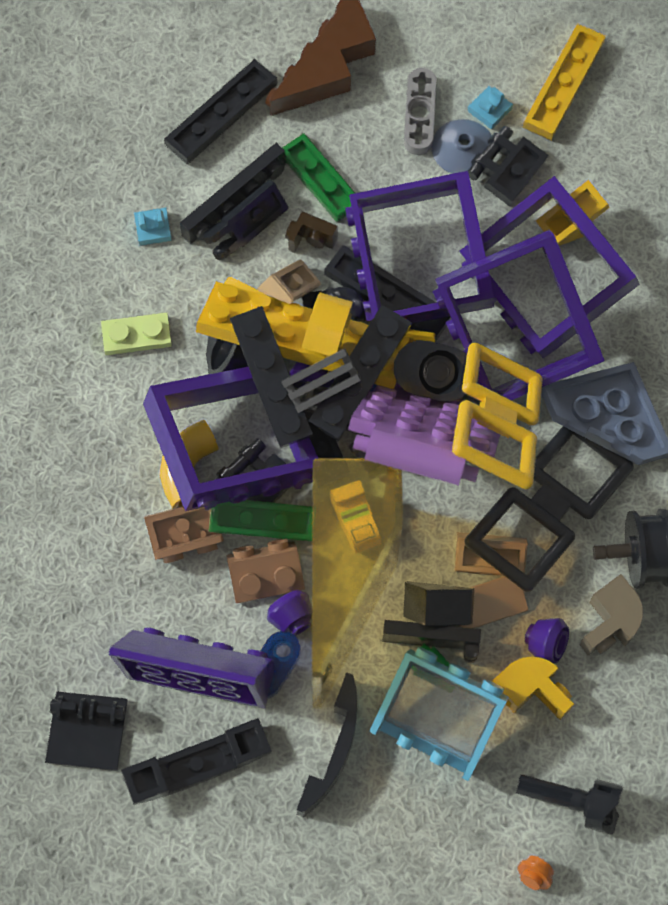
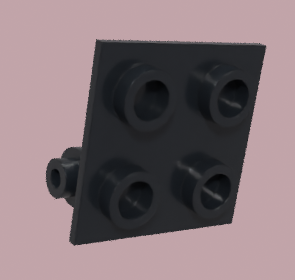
M56 691L55 699H52L50 703V713L53 714L45 763L118 771L128 699Z

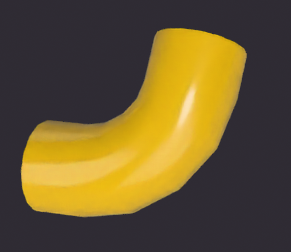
M204 419L180 432L193 468H195L196 463L200 459L219 450L216 439ZM162 455L159 476L164 494L172 509L181 507L183 504Z

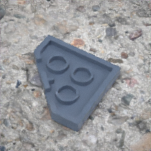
M634 362L557 381L542 387L541 394L552 421L637 465L668 457V438Z

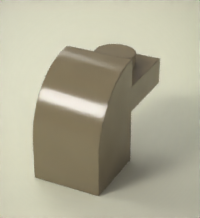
M620 574L595 592L589 601L604 622L584 636L579 644L588 656L595 650L602 654L617 642L614 636L625 647L632 640L641 625L643 618L641 600L633 587Z

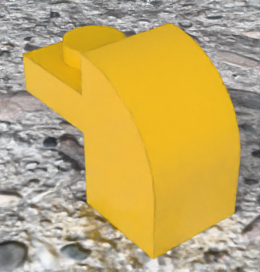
M320 292L309 319L302 348L327 356L340 351L345 330L350 324L352 316L350 312L353 302Z
M524 657L515 660L492 680V682L504 688L502 694L509 697L505 705L513 713H516L534 694L559 720L574 705L570 700L572 695L567 688L559 682L554 684L550 680L556 674L558 667L543 658Z

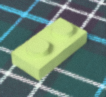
M167 312L101 321L105 356L172 347Z

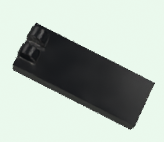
M384 620L382 642L420 646L425 643L430 647L463 650L465 662L474 663L479 654L481 629Z

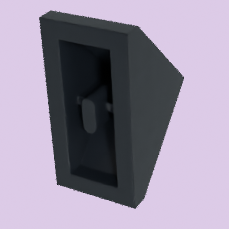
M406 581L403 617L422 625L473 624L475 588Z

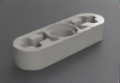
M417 68L408 76L404 146L409 153L414 155L426 154L431 149L433 143L436 76L427 68ZM419 79H425L424 96L418 95ZM417 106H422L429 111V114L426 117L418 118L411 113V110ZM416 127H422L423 140L421 144H415Z

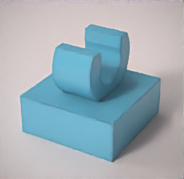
M488 86L468 106V112L492 130L512 110L513 104L504 98V94L497 88Z
M166 208L134 212L139 246L172 241Z

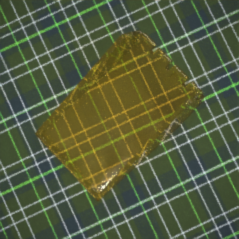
M315 459L313 461L312 708L323 707L397 568L403 528L401 469L365 459Z

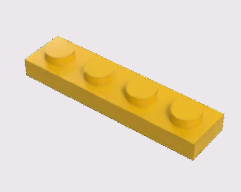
M577 23L527 114L523 128L549 140L553 139L605 42V35Z

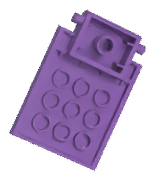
M397 381L394 389L374 384L369 394L363 398L351 417L348 430L370 436L368 438L356 435L353 449L366 452L365 460L459 485L461 479L476 482L479 472L478 467L467 465L466 459L455 456L452 452L460 403L465 400L463 398L454 401H439L411 394L405 391ZM472 419L468 445L494 458L500 434L478 424L476 420Z

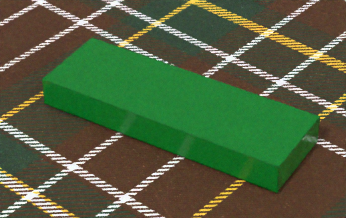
M303 133L283 146L288 166L336 222L345 218V208L351 207L349 194H354L355 192L306 134Z
M252 500L232 504L229 501L217 504L210 510L208 532L314 541L317 507Z

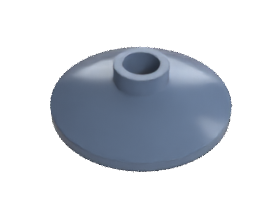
M467 119L450 121L441 126L433 137L431 147L433 157L442 169L451 174L468 171L472 166V159L476 154L482 153L488 146V139L492 135L483 125ZM465 139L469 141V144L462 145L459 141Z

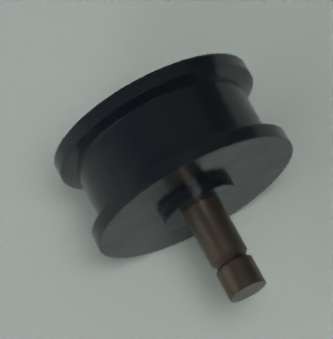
M658 509L655 515L639 516L637 511H629L625 520V543L593 546L594 560L627 558L630 580L635 589H642L645 583L662 582L664 586L668 587V510Z

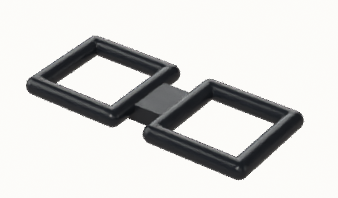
M562 426L535 458L534 481L542 487L531 499L515 487L508 488L464 540L465 545L523 591L530 592L575 540L574 531L560 521L571 508L583 518L592 519L633 471L634 464L632 461ZM573 435L617 467L588 503L543 470ZM513 504L558 537L527 575L482 541Z

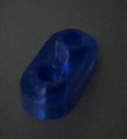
M279 631L272 634L261 649L262 652L269 655L268 658L272 659L275 665L271 687H269L267 695L268 699L279 693L301 656L299 640L295 635L287 631L285 633ZM285 645L290 648L288 656L280 657L277 655L276 652L280 646Z

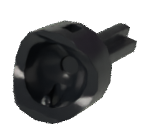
M521 774L516 794L565 806L571 810L584 811L585 828L606 834H614L619 817L616 806H618L623 786L596 779L593 788H590L589 792L576 787L571 788Z

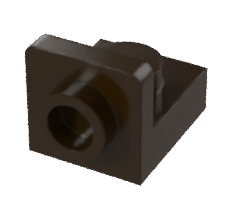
M302 211L297 221L292 220L287 228L285 238L288 239V249L290 252L295 253L302 238H306V241L315 248L322 249L325 246L333 250L338 240V226Z

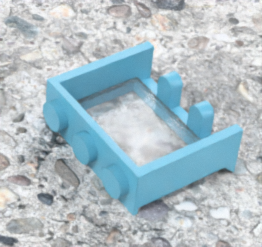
M418 647L416 651L409 649L400 664L369 732L376 735L380 730L398 739L397 744L407 750L413 747L431 756L430 761L434 764L443 766L445 763L463 772L462 778L469 781L509 697L502 694L504 688L485 679L483 683L469 678L471 672L453 663L447 667L436 661L438 657L436 654L424 648Z

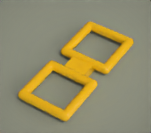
M471 343L467 352L462 390L465 394L481 402L480 405L468 400L460 403L452 447L453 454L522 489L531 488L534 480L537 436L535 433L517 425L516 422L518 419L530 426L538 423L543 382L542 376L479 343ZM480 360L528 383L526 407L477 384ZM472 419L508 439L511 437L522 443L519 470L468 445Z

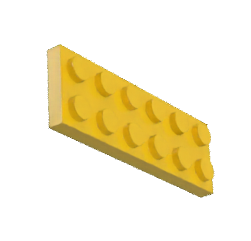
M215 282L197 321L196 333L240 345L230 318L262 306L283 358L313 365L328 357L327 355L302 348L313 309L297 303L289 304L265 294L255 293L230 284ZM350 320L349 327L345 330L340 350L345 348L350 356L369 325ZM404 336L375 384L390 389L395 388L397 380L394 375V360L398 352L409 343V336ZM341 358L322 369L333 371L344 365V362Z

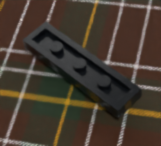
M256 59L252 60L164 138L165 146L188 165L278 85L277 77Z
M277 142L184 218L180 222L182 237L190 245L197 239L203 240L204 233L213 224L221 220L268 179H277L285 169V150Z
M342 245L325 267L324 275L343 287L354 289L361 295L362 299L369 301L367 289L361 290L357 270L363 269L361 257L354 258L353 250ZM373 263L381 305L392 311L437 303ZM451 316L412 323L410 329L434 333L436 335V342L447 327L446 321L451 320Z
M381 305L349 356L361 377V381L322 400L309 419V424L339 442L349 426L355 410L363 398L371 391L411 327L412 322ZM349 371L336 377L331 386L351 377Z
M260 306L231 317V324L280 449L312 437L313 433L304 411L297 412L294 402L291 401L287 389L282 384V380L290 377L263 307Z

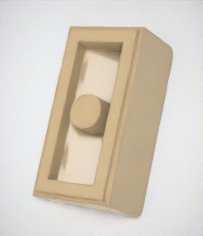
M300 259L269 276L257 290L291 304L318 288L321 282L303 260Z
M457 532L456 572L504 576L465 545L464 540L469 533ZM486 535L482 541L525 573L528 548L527 538Z
M505 576L470 587L475 588L473 624L459 626L476 628L528 611L524 591Z

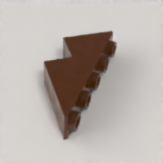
M340 0L336 6L335 14L330 20L326 19L321 24L315 40L308 42L304 46L299 61L295 65L292 64L288 67L282 83L278 88H273L267 95L265 104L270 107L271 116L351 91V74L346 64L375 55L376 37L360 0Z

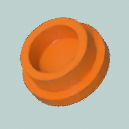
M531 855L527 860H522L518 865V872L521 875L520 879L527 887L533 890H547L552 885L554 870L542 858Z

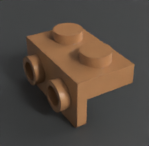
M181 506L144 516L155 560L162 558L164 563H170L183 559V552L197 549L198 554H203L218 549L217 543L224 540L222 533L208 532L211 509L205 510V507L185 512L184 507Z
M276 539L268 542L267 547L254 549L253 546H242L234 549L233 554L226 555L236 604L286 594L294 590H305L298 549L294 541L288 542V539Z

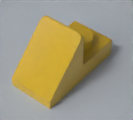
M589 180L570 193L571 197L591 221H594L610 208ZM558 204L536 220V223L543 232L550 230L554 234L559 246L584 237Z

